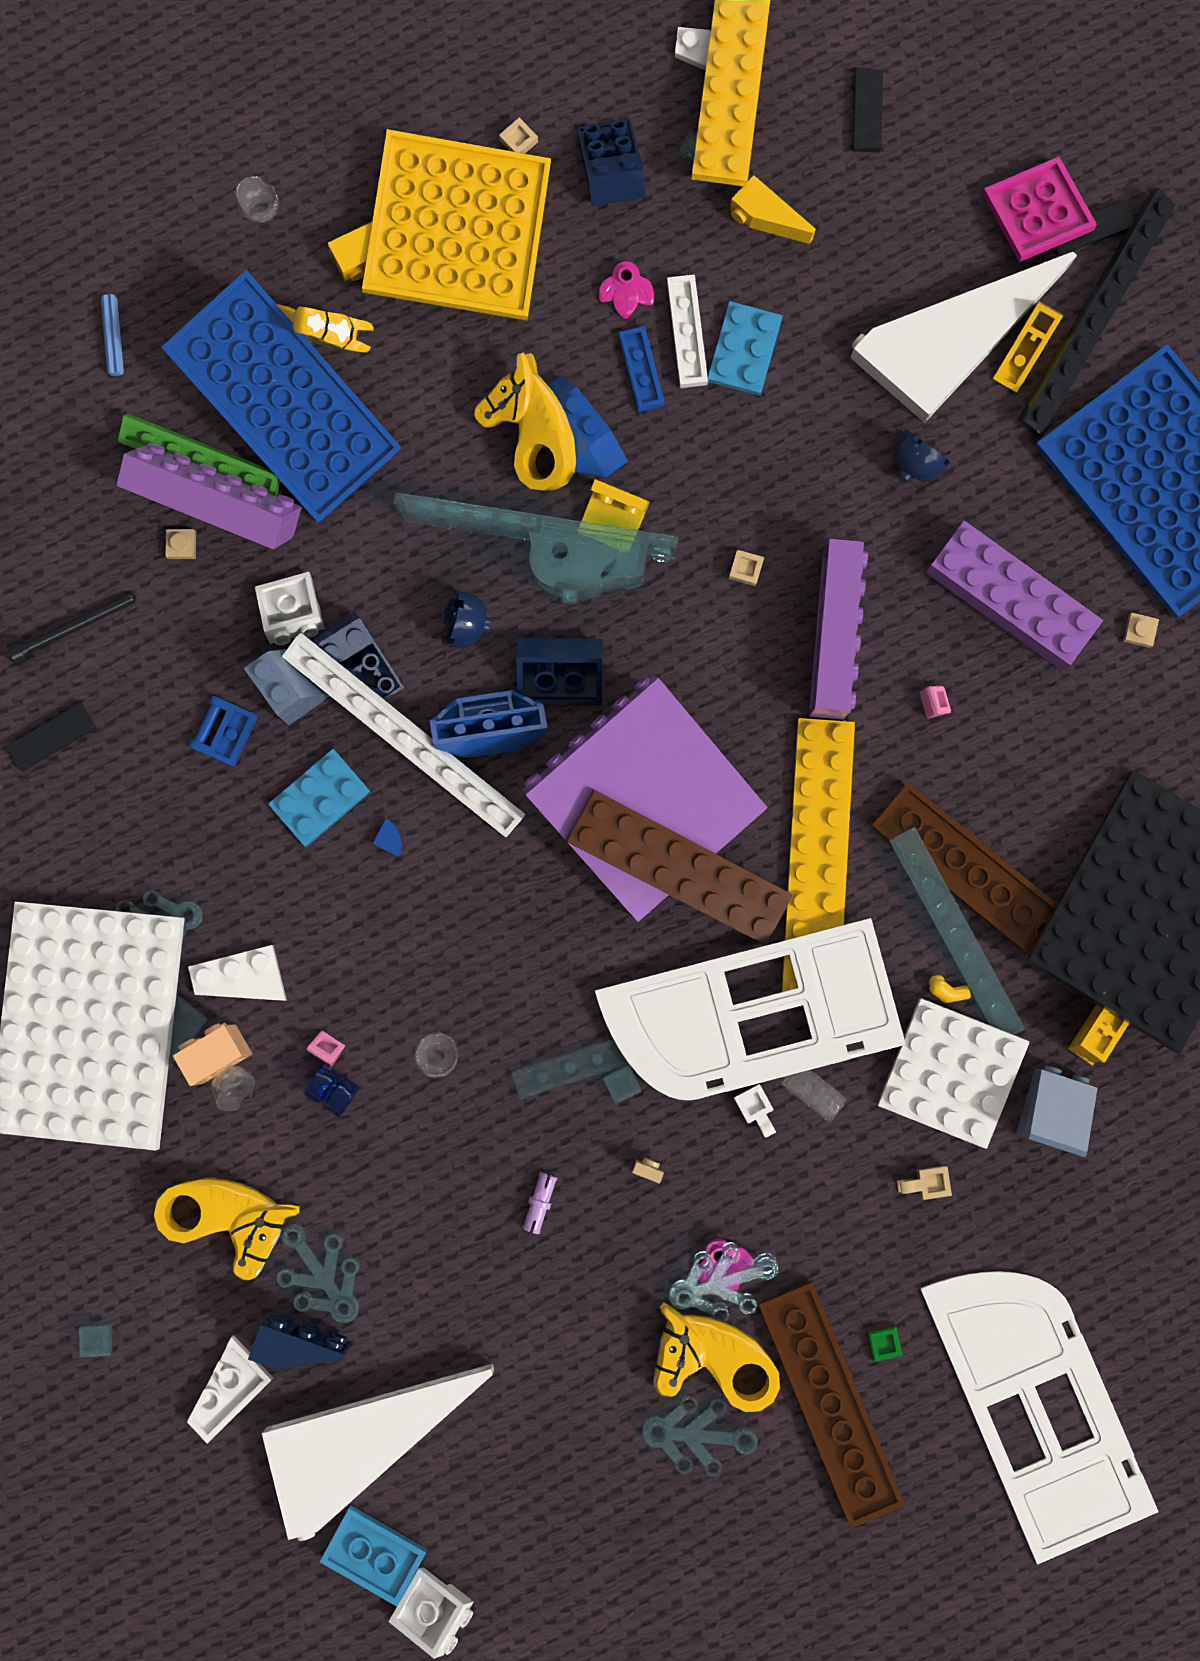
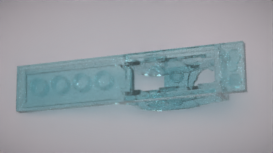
M395 492L393 504L407 522L530 541V566L537 584L546 593L561 597V601L565 603L577 604L578 600L585 601L601 596V593L624 587L627 590L642 586L644 584L648 555L653 556L654 560L669 562L670 559H676L677 536ZM558 553H567L565 558H555ZM602 572L609 573L606 577L601 576Z

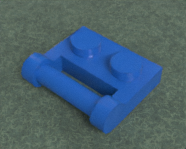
M212 695L208 702L210 707L195 739L190 740L188 747L235 767L258 716ZM220 710L227 711L211 746L205 745Z

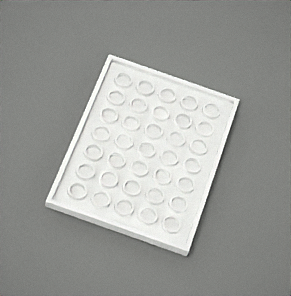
M15 902L0 1026L1 1134L159 1150L185 918Z

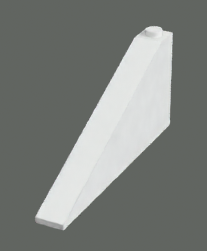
M1070 252L875 327L866 336L862 333L851 346L853 352L850 358L925 423L1071 266L1077 255L1074 252Z
M493 1364L266 1427L262 1436L288 1540L298 1538V1541H303L314 1537L315 1532H318L490 1378L494 1371Z

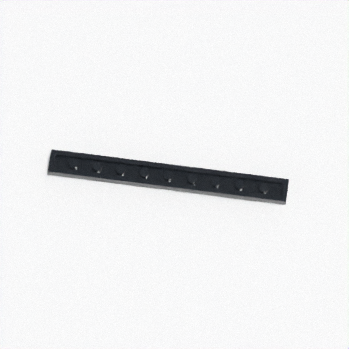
M1160 188L1152 189L1018 418V421L1032 434L1043 436L1173 212L1176 205Z

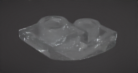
M812 1070L788 1075L781 1083L785 1089L802 1100L807 1107L829 1123L847 1102L843 1095Z

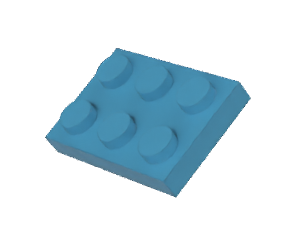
M729 301L708 375V382L761 396L783 315Z
M332 749L272 800L269 806L299 841L307 847L371 791L339 754Z
M350 1505L320 1563L391 1604L398 1606L427 1549Z

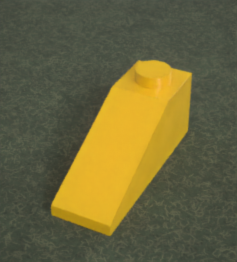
M754 175L747 182V186H743L731 199V215L739 224L745 223L750 228L808 244L813 240L816 229Z
M403 208L394 212L397 220H400L405 213ZM391 213L379 218L378 229L386 237L396 225L392 220ZM372 222L328 242L330 255L344 281L349 279L357 281L364 277Z
M1039 301L993 379L1018 392L1062 319L1063 314Z

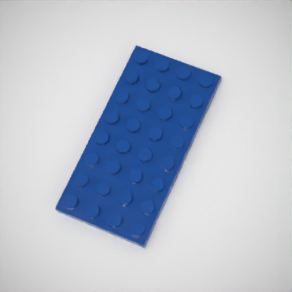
M247 270L161 347L318 523L402 449L305 336L294 332L291 320Z

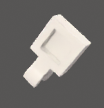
M760 1084L734 1097L748 1124L756 1120L764 1137H768L776 1132L766 1115L774 1109Z

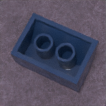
M518 638L516 654L517 693L527 696L535 702L538 701L548 705H602L603 639Z

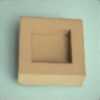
M520 118L499 135L500 141L511 152L525 154L538 143V136Z
M166 529V558L196 559V531L194 529Z
M737 550L729 579L756 586L764 557Z
M1130 613L1123 641L1149 648L1153 647L1159 619Z
M646 1157L643 1158L642 1162L636 1160L632 1169V1173L659 1184L664 1171L659 1169L660 1163Z

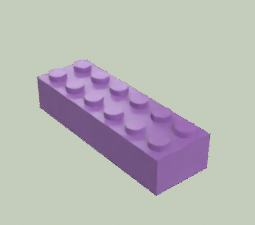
M149 443L124 453L116 486L271 549H275L293 538L302 506L294 504L293 499L282 495H272L268 493L266 488L259 485L250 486L242 483V479L237 476L220 474L216 472V468L210 465H198L190 462L191 459L188 456L182 454L173 455L166 452L165 448L158 444Z
M963 521L926 571L929 576L1061 671L1073 663L1103 622L1100 617L966 521Z
M829 539L823 551L809 717L843 720L847 714L851 713V709L855 708L856 692H852L853 682L857 681L859 665L854 663L856 652L859 653L861 635H856L858 624L861 625L863 619V607H859L861 596H864L866 580L861 579L863 569H866L868 551H863L864 542Z

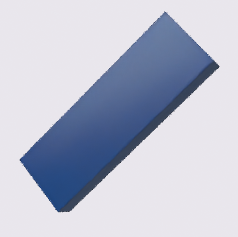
M645 326L618 332L638 413L664 407L665 401Z

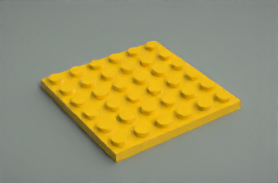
M387 129L362 292L528 320L551 158ZM403 208L405 213L400 220H397L394 212ZM391 213L392 220L396 225L385 237L378 228L379 218Z

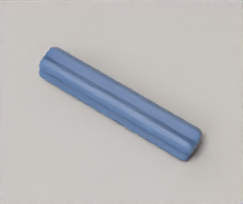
M113 294L102 295L101 308L107 372L110 376L123 375L124 370L118 301Z

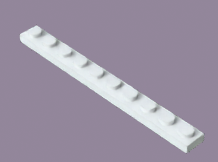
M300 633L296 636L282 656L286 661L503 836L507 837L525 815L520 809L452 754L435 749L431 737L305 635Z

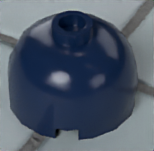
M908 429L904 430L894 446V461L900 467L897 473L909 482L914 478L921 482L932 481L941 475L950 464L948 459Z
M454 590L453 593L456 595V598H449L445 610L443 624L447 622L448 633L447 636L442 635L443 645L456 648L471 647L480 640L482 634L488 633L490 618L486 617V608L477 596Z

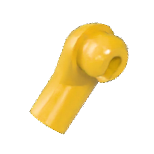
M934 975L929 979L931 993L944 1003L971 998L968 985L951 987L944 981V977L941 975Z

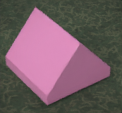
M930 686L919 692L927 719L951 713L943 686Z
M321 1030L309 1044L307 1051L332 1067L345 1045Z

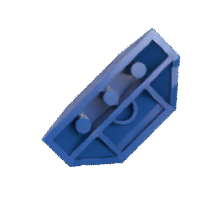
M561 375L548 384L560 402L572 430L576 455L575 473L607 478L626 464L628 460L612 431L581 391Z
M513 690L457 698L444 708L437 717L430 720L433 747L463 758L521 750L548 731L543 703L535 702L529 697Z

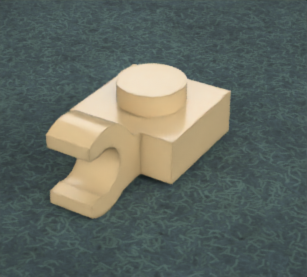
M945 1165L917 1169L918 1178L897 1180L898 1192L902 1194L920 1191V1197L923 1200L952 1196L948 1167Z

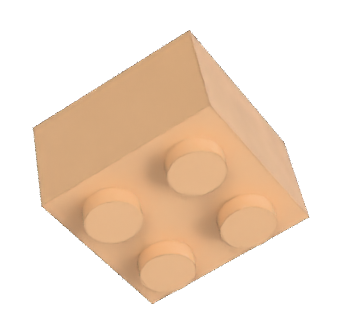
M215 1024L204 1031L206 1036L202 1039L201 1037L196 1040L192 1038L178 1047L180 1052L173 1055L190 1086L203 1084L252 1055L236 1024Z

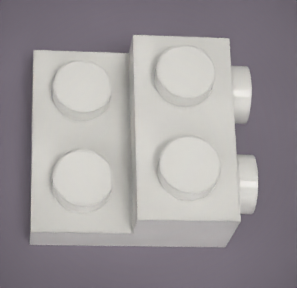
M309 572L255 586L263 629L270 644L286 645L291 641V638L296 637L300 633L307 638L316 636L319 630L325 629L312 577Z
M424 1567L419 1568L391 1616L389 1623L432 1658H437L444 1654H450L456 1646L458 1638L455 1637V1634L459 1627H465L473 1615L470 1607L474 1601L452 1584H444Z

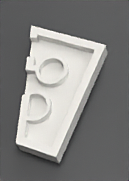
M678 27L675 57L706 70L711 30Z
M273 945L188 967L195 995L287 1001Z
M234 1335L228 1342L227 1348L187 1421L206 1443L221 1431L273 1379L271 1374L261 1364L248 1360L250 1352Z

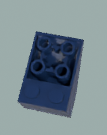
M617 119L613 122L588 124L584 127H578L577 132L591 206L646 198L644 169L631 119Z
M356 611L310 639L382 699L386 700L404 688Z
M276 1313L275 1316L270 1315L260 1325L248 1360L278 1370L343 1360L353 1344L347 1342L348 1338L342 1334L332 1332L329 1336L319 1332L320 1327L305 1322L301 1326L293 1323L291 1316Z

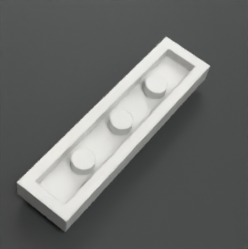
M695 275L668 277L667 287L680 388L707 385L708 377Z

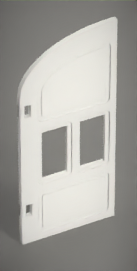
M871 918L595 991L608 1029L628 1063L640 1077L657 1091L679 1100L700 1099L906 1045ZM790 955L798 985L797 989L733 1005L724 974L725 971ZM803 1005L812 1039L746 1056L738 1022ZM862 1041L864 1048L850 1052L847 1051L846 1045ZM723 1079L724 1085L707 1089V1081Z
M1002 1271L965 1274L920 1288L1037 1564L1158 1513V1509L1140 1472L1099 1372L1075 1321L1074 1314L1065 1297L1056 1288L1036 1277ZM1068 1321L1074 1334L1073 1337H1067L1062 1326L1063 1322ZM1066 1373L1094 1437L1062 1451L1035 1386ZM1019 1394L1045 1458L1013 1471L987 1407ZM1126 1459L1133 1471V1475L1127 1477L1121 1463Z

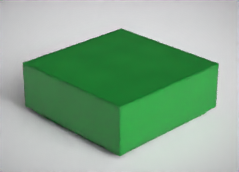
M896 1326L867 1331L874 1362L903 1356Z

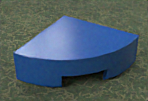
M386 819L373 844L399 857L402 850L401 835L396 826Z

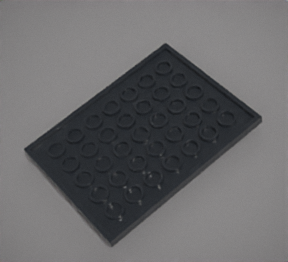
M1132 770L1033 946L1026 962L1101 1008L1108 1010L1109 1013L1129 1023L1135 1029L1176 1054L1182 1052L1200 1017V809L1138 771Z

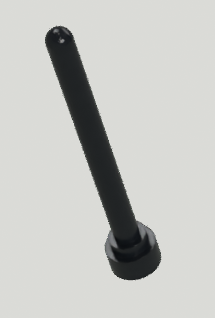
M133 593L123 595L28 642L24 640L19 642L17 640L7 645L8 652L16 665H20L29 660L28 657L32 656V652L135 603L136 596Z

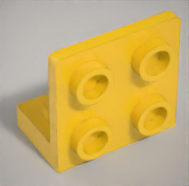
M595 479L591 488L593 493L579 526L578 534L628 554L650 502Z

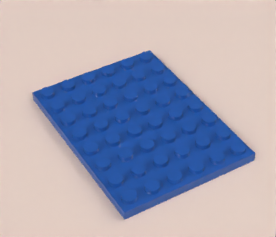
M1167 344L1037 442L1035 447L1173 618L1177 619L1200 601V383Z

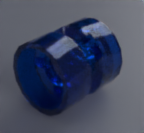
M324 1064L308 1086L305 1096L317 1104L326 1102V1109L339 1118L350 1104L360 1086L346 1077L340 1080L339 1072Z

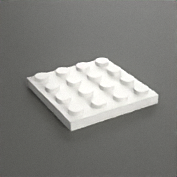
M919 998L904 1035L906 1045L900 1046L877 1105L987 1149L1029 1041Z

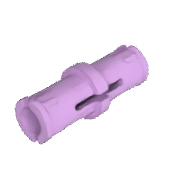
M543 1172L539 1173L534 1195L529 1198L528 1203L530 1207L525 1223L522 1226V1229L530 1232L535 1220L532 1229L534 1234H540L546 1210H550L551 1207L549 1201L557 1181V1177L550 1175L545 1186L548 1175Z

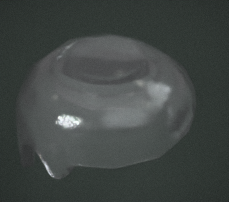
M259 176L244 178L237 184L235 191L237 207L245 218L256 223H263L269 221L277 213L280 202L273 185L265 184ZM259 203L267 205L266 207H255Z
M440 1032L431 1033L422 1038L415 1048L414 1056L417 1067L423 1074L437 1078L444 1077L454 1070L459 1054L454 1040ZM433 1050L441 1051L444 1055V1059Z
M232 1066L216 1075L211 1084V1092L218 1109L223 1111L237 1110L241 1107V1100L244 1097H252L256 1081L251 1071L239 1066ZM242 1086V1090H237L235 1088Z

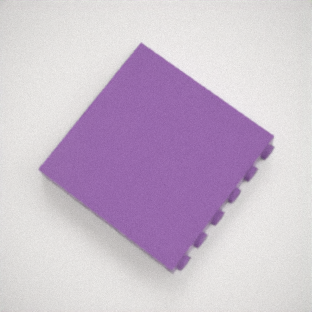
M646 676L634 686L636 691L628 698L625 695L613 704L614 710L606 717L604 715L599 716L590 725L592 729L586 735L580 734L575 737L568 745L570 749L562 756L560 753L556 754L547 762L548 768L540 775L538 773L533 774L524 783L526 786L522 790L524 794L565 840L593 789L714 853L722 849L768 808L662 681L655 676L650 678ZM569 844L637 922L668 896V894Z

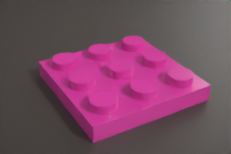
M1060 157L986 187L983 191V196L1019 262L1094 231L1097 225Z

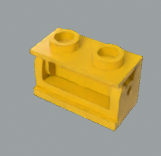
M1096 1005L1068 1049L1091 1066L1099 1061L1105 1063L1129 1023L1122 1021L1109 1013L1108 1010Z

